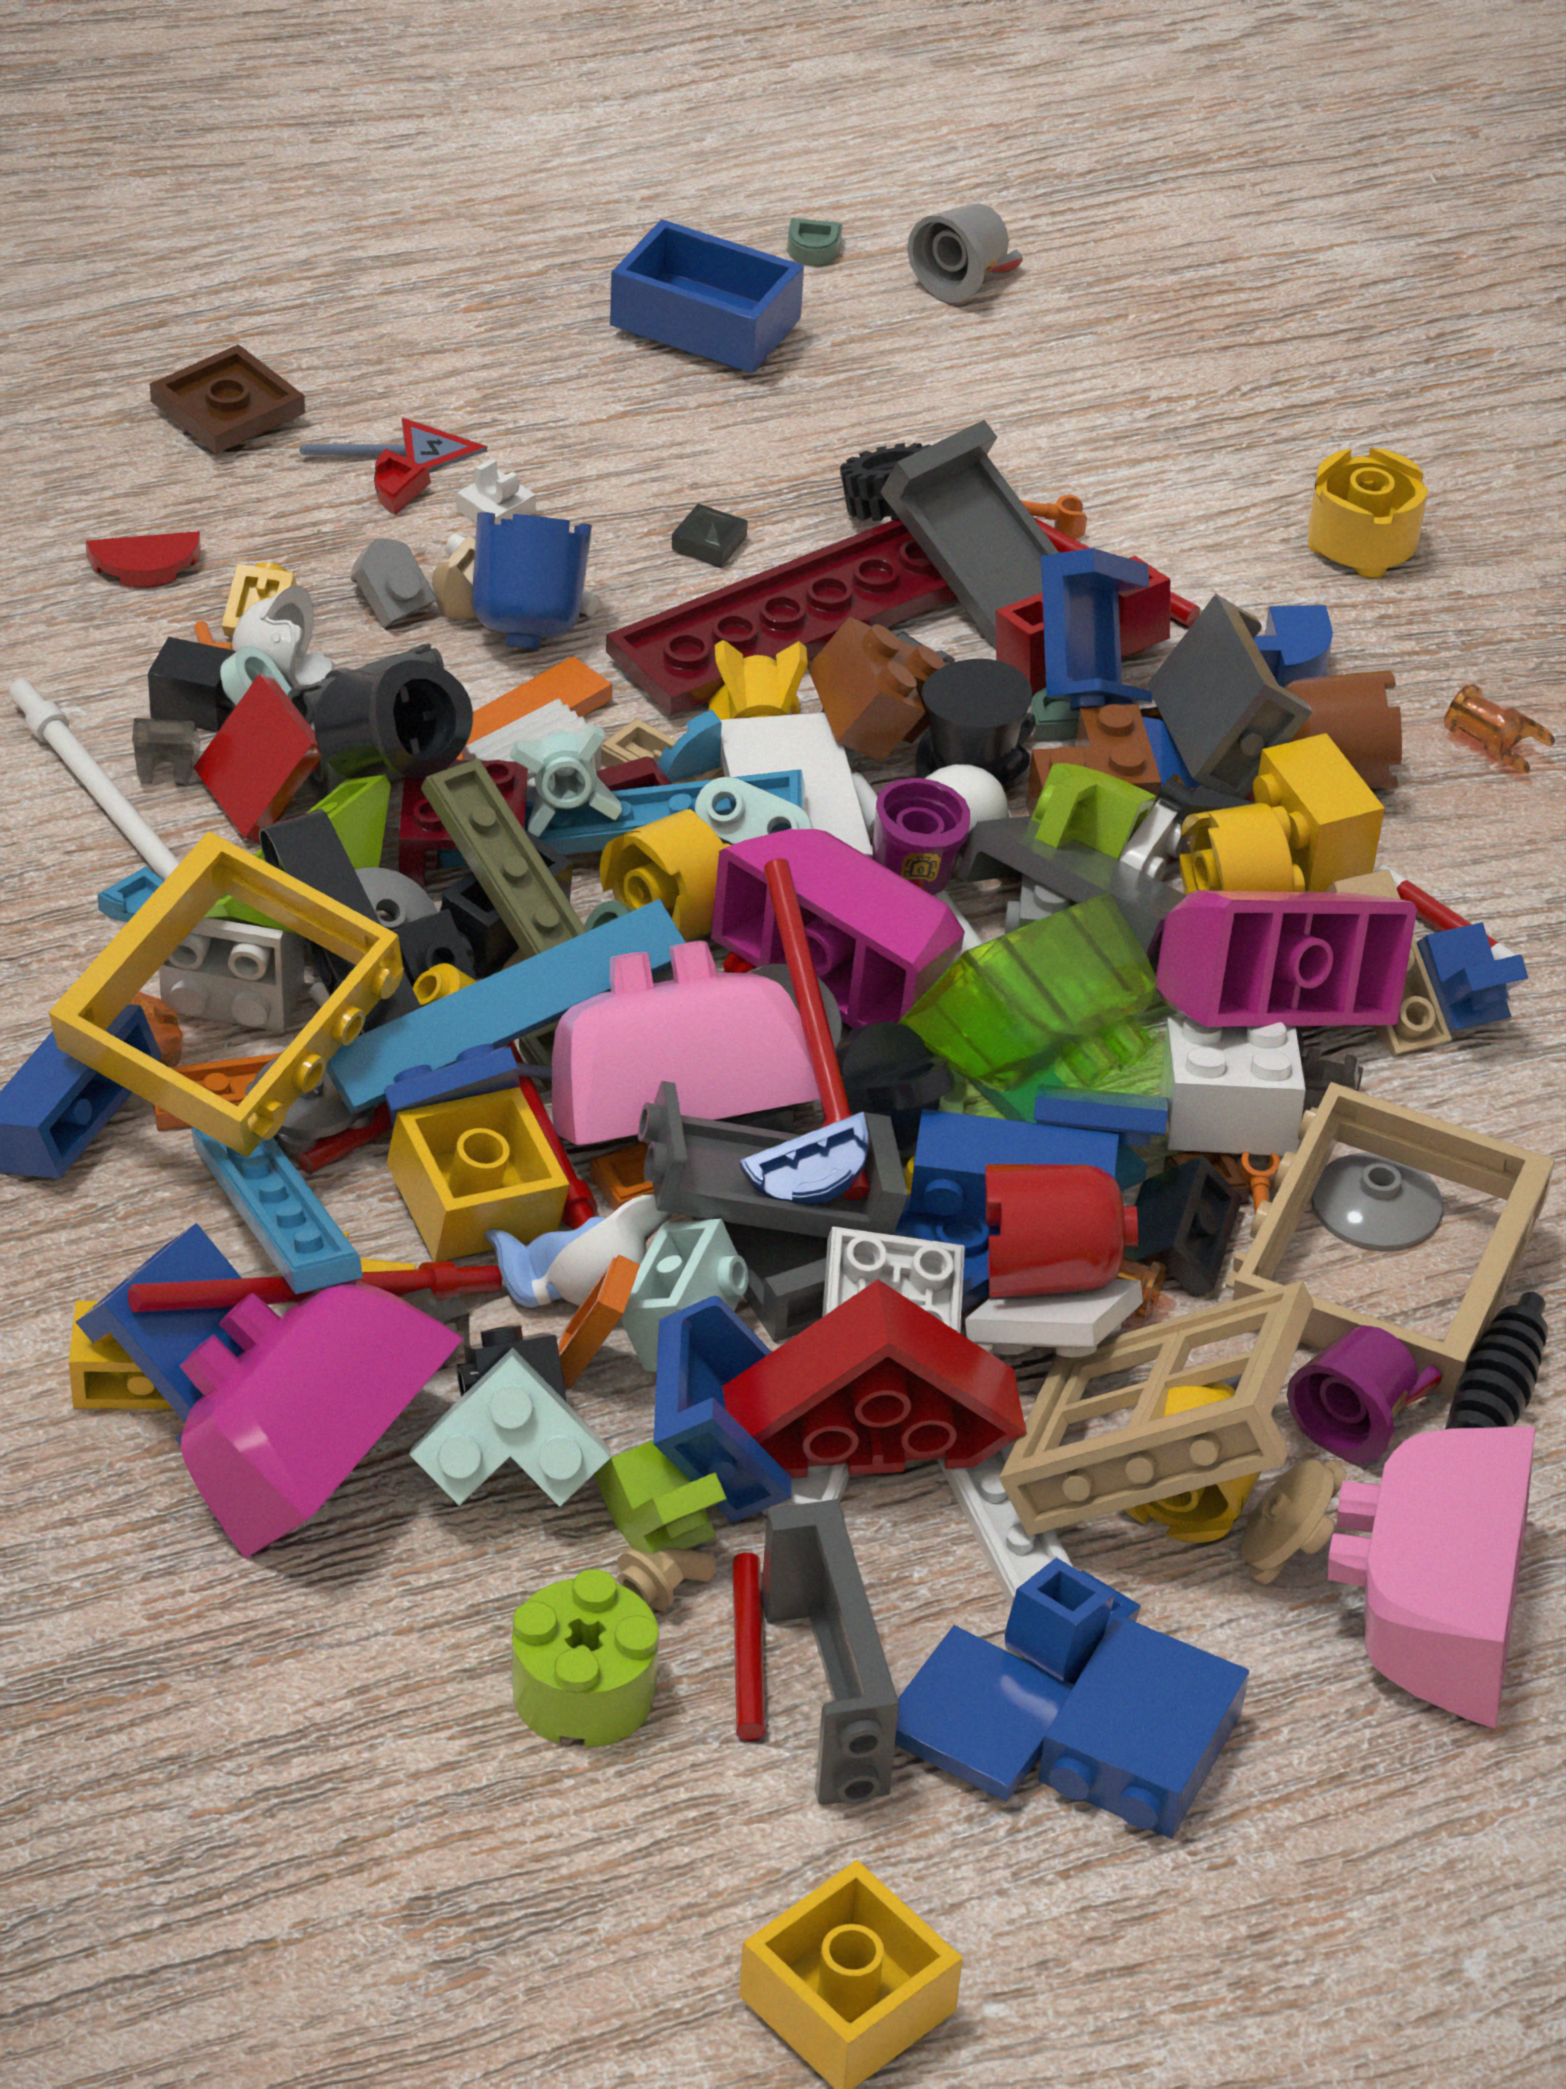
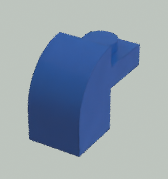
M1326 605L1269 606L1265 636H1256L1254 641L1279 686L1284 688L1295 680L1326 676L1333 637L1332 625Z
M1483 922L1429 934L1416 942L1449 1032L1512 1017L1507 1003L1510 1000L1508 991L1528 979L1521 954L1494 960Z
M1056 1557L1017 1588L1006 1626L1005 1646L1012 1654L1034 1664L1065 1684L1068 1681L1075 1685L1116 1614L1136 1622L1141 1605L1084 1570L1080 1572Z

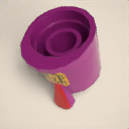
M922 778L900 779L886 785L877 795L873 860L931 895L941 892L949 884L961 847L967 841L970 809L966 800L953 788L934 780Z
M1363 1325L1348 1331L1302 1366L1290 1378L1286 1395L1290 1413L1301 1431L1316 1445L1344 1461L1366 1464L1377 1461L1391 1447L1395 1431L1393 1418L1400 1409L1431 1394L1440 1385L1442 1374L1436 1367L1429 1365L1418 1377L1415 1360L1407 1347L1398 1338L1379 1327Z

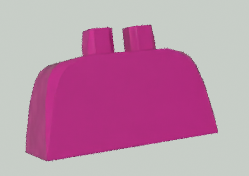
M788 829L744 840L719 851L711 933L712 940L757 968L771 964L787 965L764 872V865L768 861L777 858L786 859L789 862L816 975L833 994L840 1011L841 1021L853 1028L872 1022L889 1021L907 1025L923 1037V1039L928 1035L948 1008L956 993L965 931L949 905L823 830Z
M1195 891L1188 894L1165 916L1155 986L1166 1005L1206 1027L1270 1026L1279 1022L1285 1026L1397 1025L1417 908L1414 902L1348 892Z
M358 1280L317 1289L281 1316H278L254 1293L238 1302L226 1314L219 1325L235 1340L243 1351L236 1358L215 1335H212L202 1342L180 1365L193 1384L203 1393V1396L190 1409L182 1431L181 1450L184 1462L198 1491L246 1559L306 1522L320 1509L463 1341L462 1336L394 1294Z

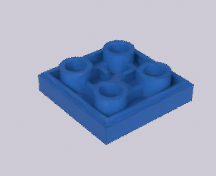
M481 1044L458 1054L456 1057L457 1063L433 1071L429 1065H419L398 1073L393 1078L394 1084L386 1086L387 1089H384L392 1130H394L397 1112L520 1087L518 1067L511 1047L507 1048L505 1046L495 1050L492 1044Z
M1039 1084L1035 1098L1033 1120H1037L1036 1123L1112 1131V1133L1119 1134V1144L1150 1146L1151 1135L1162 1136L1166 1132L1168 1102L1167 1097Z
M953 1625L898 1698L899 1709L895 1745L1008 1802L1041 1756L1044 1736L1073 1689L1074 1684L1068 1681L1064 1684L1034 1664Z

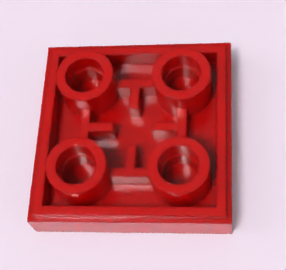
M258 674L193 768L245 839L260 843V828L274 824L282 818L287 805L306 778L317 769L323 755L319 750L314 730L276 680Z

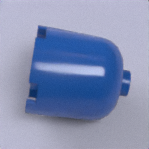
M478 513L472 587L473 611L478 621L489 630L506 634L505 646L539 649L540 638L560 637L569 632L577 623L581 611L592 525H575L574 533H570V520L513 514V519L501 518V524L499 525L494 524L495 513Z

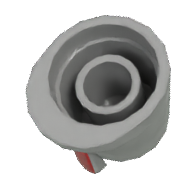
M981 203L968 204L927 216L917 222L909 234L907 251L910 266L916 277L936 298L948 303H960L975 295L986 273L1012 271L1020 266L1023 261V256L1018 249L1007 254L1009 238L1004 222L991 207Z

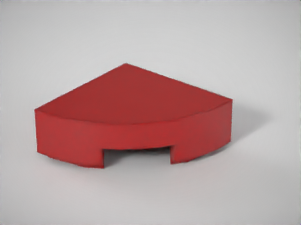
M385 449L375 462L374 484L378 500L388 511L395 515L431 483L429 468L388 449Z

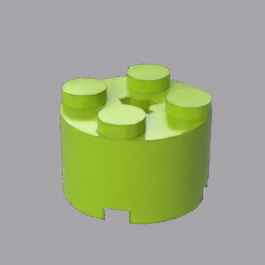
M588 1569L580 1572L573 1579L550 1584L537 1591L525 1603L520 1605L513 1615L512 1689L513 1703L523 1722L536 1734L560 1743V1736L584 1739V1747H601L618 1742L640 1728L652 1709V1701L657 1687L659 1629L650 1607L636 1593L617 1584L611 1574L599 1569Z

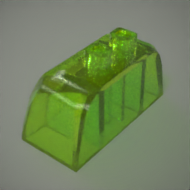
M1107 891L964 951L898 1023L907 1025L919 1034L923 1045L934 1057H945L954 1072L987 1088L1001 1092L1017 1091L1068 1067L1084 1089L1100 1082L1115 1067L1120 1072L1131 1068L1155 1045L1137 1023L1136 1019L1154 1002L1157 988L1156 978L1143 948Z

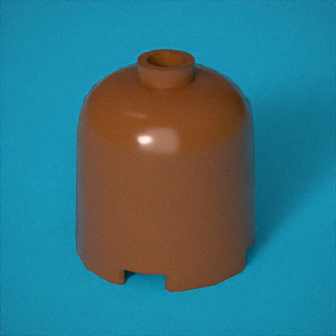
M1376 671L1310 677L1292 681L1284 689L1306 701L1312 713L1290 742L1327 733L1370 790L1396 788L1398 786V779L1396 775H1392L1389 771V765H1401L1402 762L1400 706L1388 707L1385 690L1394 689L1396 686L1394 675L1391 671Z

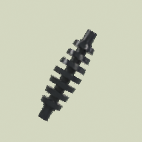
M1525 1292L1520 1296L1517 1305L1504 1307L1498 1312L1492 1324L1483 1334L1482 1339L1471 1351L1465 1373L1457 1381L1445 1430L1513 1427L1518 1421L1534 1393L1539 1366L1548 1336V1326L1542 1317L1546 1302L1541 1295L1535 1292Z

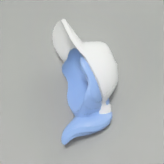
M648 1194L629 1200L606 1219L603 1217L589 1218L582 1226L575 1230L542 1234L527 1247L508 1232L499 1229L486 1231L484 1237L494 1247L502 1279L513 1299L520 1305L527 1308H535L563 1298L580 1306L613 1257L617 1258L618 1255H621L635 1263L641 1264L647 1253L646 1242L661 1227L662 1223H665L674 1213L657 1211L655 1195Z

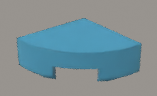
M713 710L704 712L685 724L689 730L681 736L670 750L666 746L663 750L658 764L671 782L720 768L722 722Z
M144 867L98 893L99 911L116 920L129 922L164 880L148 867Z

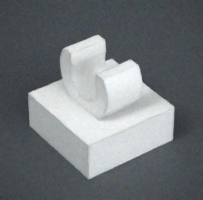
M493 458L476 467L473 473L474 483L457 492V511L477 523V514L481 512L495 513L494 524L499 525L501 524V518L513 519V514L532 515L536 513V494L519 484L518 476L513 471L507 475L497 469V461Z

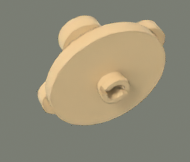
M1315 1459L1306 1460L1292 1467L1272 1485L1252 1513L1242 1537L1241 1553L1243 1558L1251 1564L1250 1576L1263 1585L1268 1584L1279 1575L1287 1559L1299 1548L1310 1555L1316 1553L1325 1545L1334 1529V1520L1327 1516L1325 1511L1330 1500L1341 1489L1342 1481L1346 1479L1347 1472L1335 1461H1328L1323 1465Z

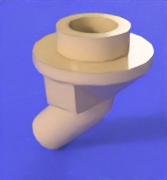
M678 1548L662 1549L656 1553L633 1549L625 1550L618 1558V1565L621 1571L618 1575L619 1584L636 1593L648 1606L657 1610H666L674 1602V1588L683 1579L708 1582L712 1579L716 1570V1561L713 1555Z

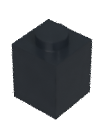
M168 637L148 671L150 718L218 732L229 711H233L236 707L235 703L224 692L220 676L222 663L236 651Z

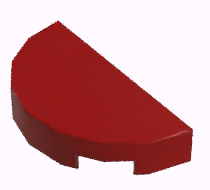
M200 531L85 541L86 555L92 569L99 574L103 570L108 574L120 577V584L128 587H153L175 581L177 579L176 572L188 567L189 564L191 566L196 565L199 561L201 549Z

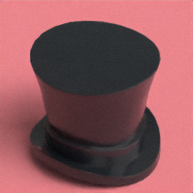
M992 659L961 660L945 665L932 673L922 687V697L929 718L930 730L922 737L917 748L915 760L917 778L925 779L936 770L950 765H972L992 774L1002 785L1004 792L1009 791L1022 782L1030 772V755L1018 744V738L1022 723L1032 701V688L1025 675L1012 665Z
M407 660L386 667L380 674L364 670L349 671L339 675L329 683L321 694L316 706L314 718L315 738L326 762L337 773L348 779L386 775L391 771L403 778L423 779L446 769L463 751L472 731L473 709L467 691L458 679L447 670L426 661Z

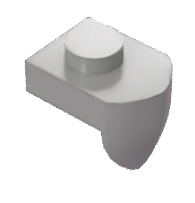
M375 539L360 553L352 567L351 581L352 583L358 582L382 628L430 606L437 600L410 548L401 541Z

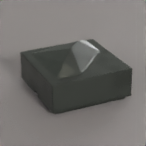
M697 504L672 533V549L706 562L723 566L747 537L748 520Z

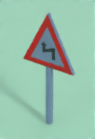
M402 417L404 444H303L300 446L299 451L302 455L379 456L385 449H388L432 471L487 451L488 446Z

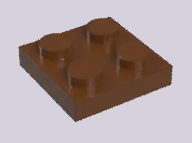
M239 344L150 383L151 402L215 454L230 449L239 443L305 414V395Z

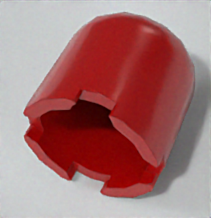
M1084 1164L985 1165L986 1226H1000V1235L989 1236V1255L987 1256L990 1297L1005 1298L1089 1292L1102 1289L1115 1280L1122 1269L1125 1247L1138 1246V1220L1136 1206H1123L1120 1187L1111 1174L1097 1166Z

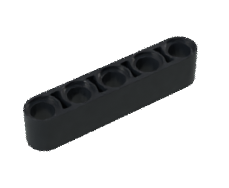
M323 809L311 811L260 828L259 839L265 862L381 925L336 830ZM300 935L329 996H331L356 965ZM405 972L396 991L389 998L380 999L367 1014L358 1036L421 1008Z

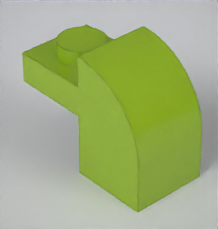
M1055 763L1051 767L1031 820L1040 824L1035 839L1054 848L1076 840L1118 860L1131 837L1150 813L1157 796L1119 778L1088 767L1069 763Z
M654 1440L611 1457L593 1474L616 1527L633 1550L651 1553L667 1548L686 1550L717 1537L706 1513V1510L727 1499L716 1472L691 1482L653 1444Z

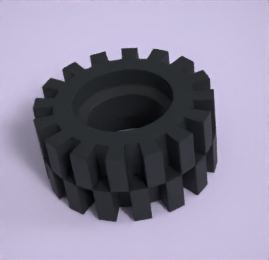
M905 443L895 444L894 448L886 449V446L876 448V452L867 450L859 453L860 457L847 459V463L840 466V474L849 515L851 517L857 516L858 520L864 521L872 517V521H882L884 517H891V520L900 519L881 494V490L898 461L931 445L928 444L922 447V443H913L909 447H905Z

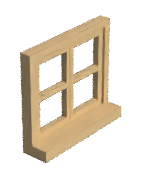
M1304 1281L1294 1282L1103 1339L1097 1345V1350L1090 1355L1081 1357L1057 1355L1026 1419L1025 1427L1027 1433L1016 1440L999 1476V1480L1028 1536L1283 1465L1288 1448L1271 1413L1314 1305ZM1261 1329L1252 1351L1183 1370L1191 1349ZM1156 1360L1146 1382L1079 1401L1089 1379ZM1243 1374L1234 1397L1163 1417L1170 1388L1180 1386L1199 1387ZM1136 1405L1126 1428L1058 1447L1068 1424Z

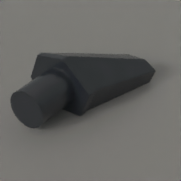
M1171 778L1164 783L1157 797L1180 812L1178 822L1183 825L1185 818L1191 814L1255 804V802L1211 790L1202 785H1199L1193 792Z

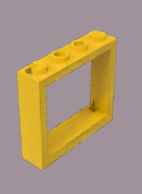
M208 831L48 1012L57 1048L248 1158L263 1139L269 1140L279 1131L285 1120L287 1110L301 1093H308L317 1086L325 1072L326 1063L342 1045L347 1046L357 1038L364 1025L365 1017L378 1001L389 998L396 991L404 974L398 934ZM224 893L356 965L238 1107L105 1031Z

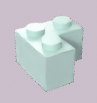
M514 1348L501 1358L412 1444L409 1454L458 1505L511 1457L560 1507L611 1458L610 1447Z

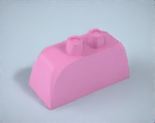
M693 941L670 946L669 952L674 980L653 983L647 952H633L610 957L611 991L600 993L570 1007L561 1017L555 1031L552 1054L553 1126L557 1135L575 1145H585L637 1135L642 1108L646 1102L654 1103L661 1081L676 1084L681 1115L709 1120L819 1100L820 1097L800 1014L789 994L779 983L753 973L716 972L707 942Z
M1536 1426L1446 1429L1421 1433L1405 1440L1385 1462L1381 1485L1342 1481L1337 1513V1528L1371 1532L1372 1536L1368 1538L1333 1533L1329 1550L1327 1580L1365 1587V1648L1372 1665L1385 1677L1414 1696L1465 1719L1493 1729L1497 1728L1527 1524Z

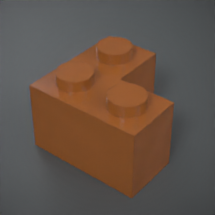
M849 617L807 668L836 742L883 762L901 740L912 744L929 725V718L922 697V687L932 673L945 666V662L934 650L927 646L919 645L915 647L898 639L884 626L875 624L871 627Z
M1111 704L1098 707H1080L1075 747L1064 746L1049 749H1032L1026 806L1029 816H1032L1051 767L1055 763H1069L1088 767L1119 778L1158 797L1162 781L1139 705ZM1157 797L1155 799L1153 807L1159 801Z

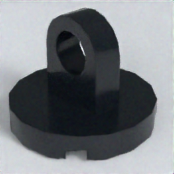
M881 1021L854 1028L838 1043L835 1049L851 1115L861 1112L865 1114L866 1112L890 1116L898 1151L917 1144L922 1109L938 1111L940 1097L950 1092L957 1084L948 1060L945 1057H934L923 1037L905 1024Z

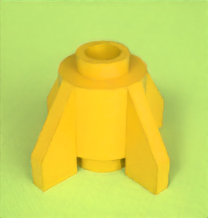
M725 640L715 645L716 664L725 685L718 689L708 703L709 711L713 710L720 720L800 714L799 698L796 693L808 665L806 646L798 641L776 654L775 661L770 657L762 655L749 656L743 659V654Z

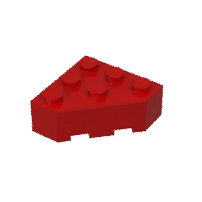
M879 1279L722 1386L726 1411L767 1451L792 1479L808 1478V1467L847 1464L849 1475L904 1472L905 1461L944 1458L945 1469L971 1468L1027 1433L1014 1369Z

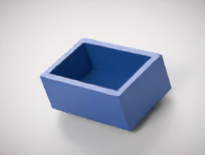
M661 219L611 272L610 326L631 332L638 337L649 338L679 348L686 353L697 354L727 364L734 369L754 373L801 319L804 265Z

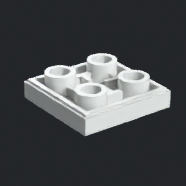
M832 1226L827 1242L822 1317L879 1279L960 1333L965 1246Z
M1115 1279L1104 1288L1089 1292L1005 1298L991 1297L965 1319L967 1338L975 1344L993 1345L995 1353L1004 1355L1024 1353L1031 1350L1034 1346L1056 1347V1353L1063 1357L1090 1355L1097 1350V1345L1107 1335L1120 1330L1121 1323L1143 1303L1141 1280Z

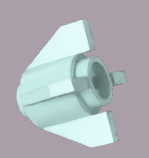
M593 724L577 733L564 731L554 733L542 741H516L510 750L511 759L534 772V780L538 792L528 820V831L539 837L555 814V808H576L588 800L589 805L613 820L617 819L622 811L621 802L597 777L594 754L605 739L603 729Z

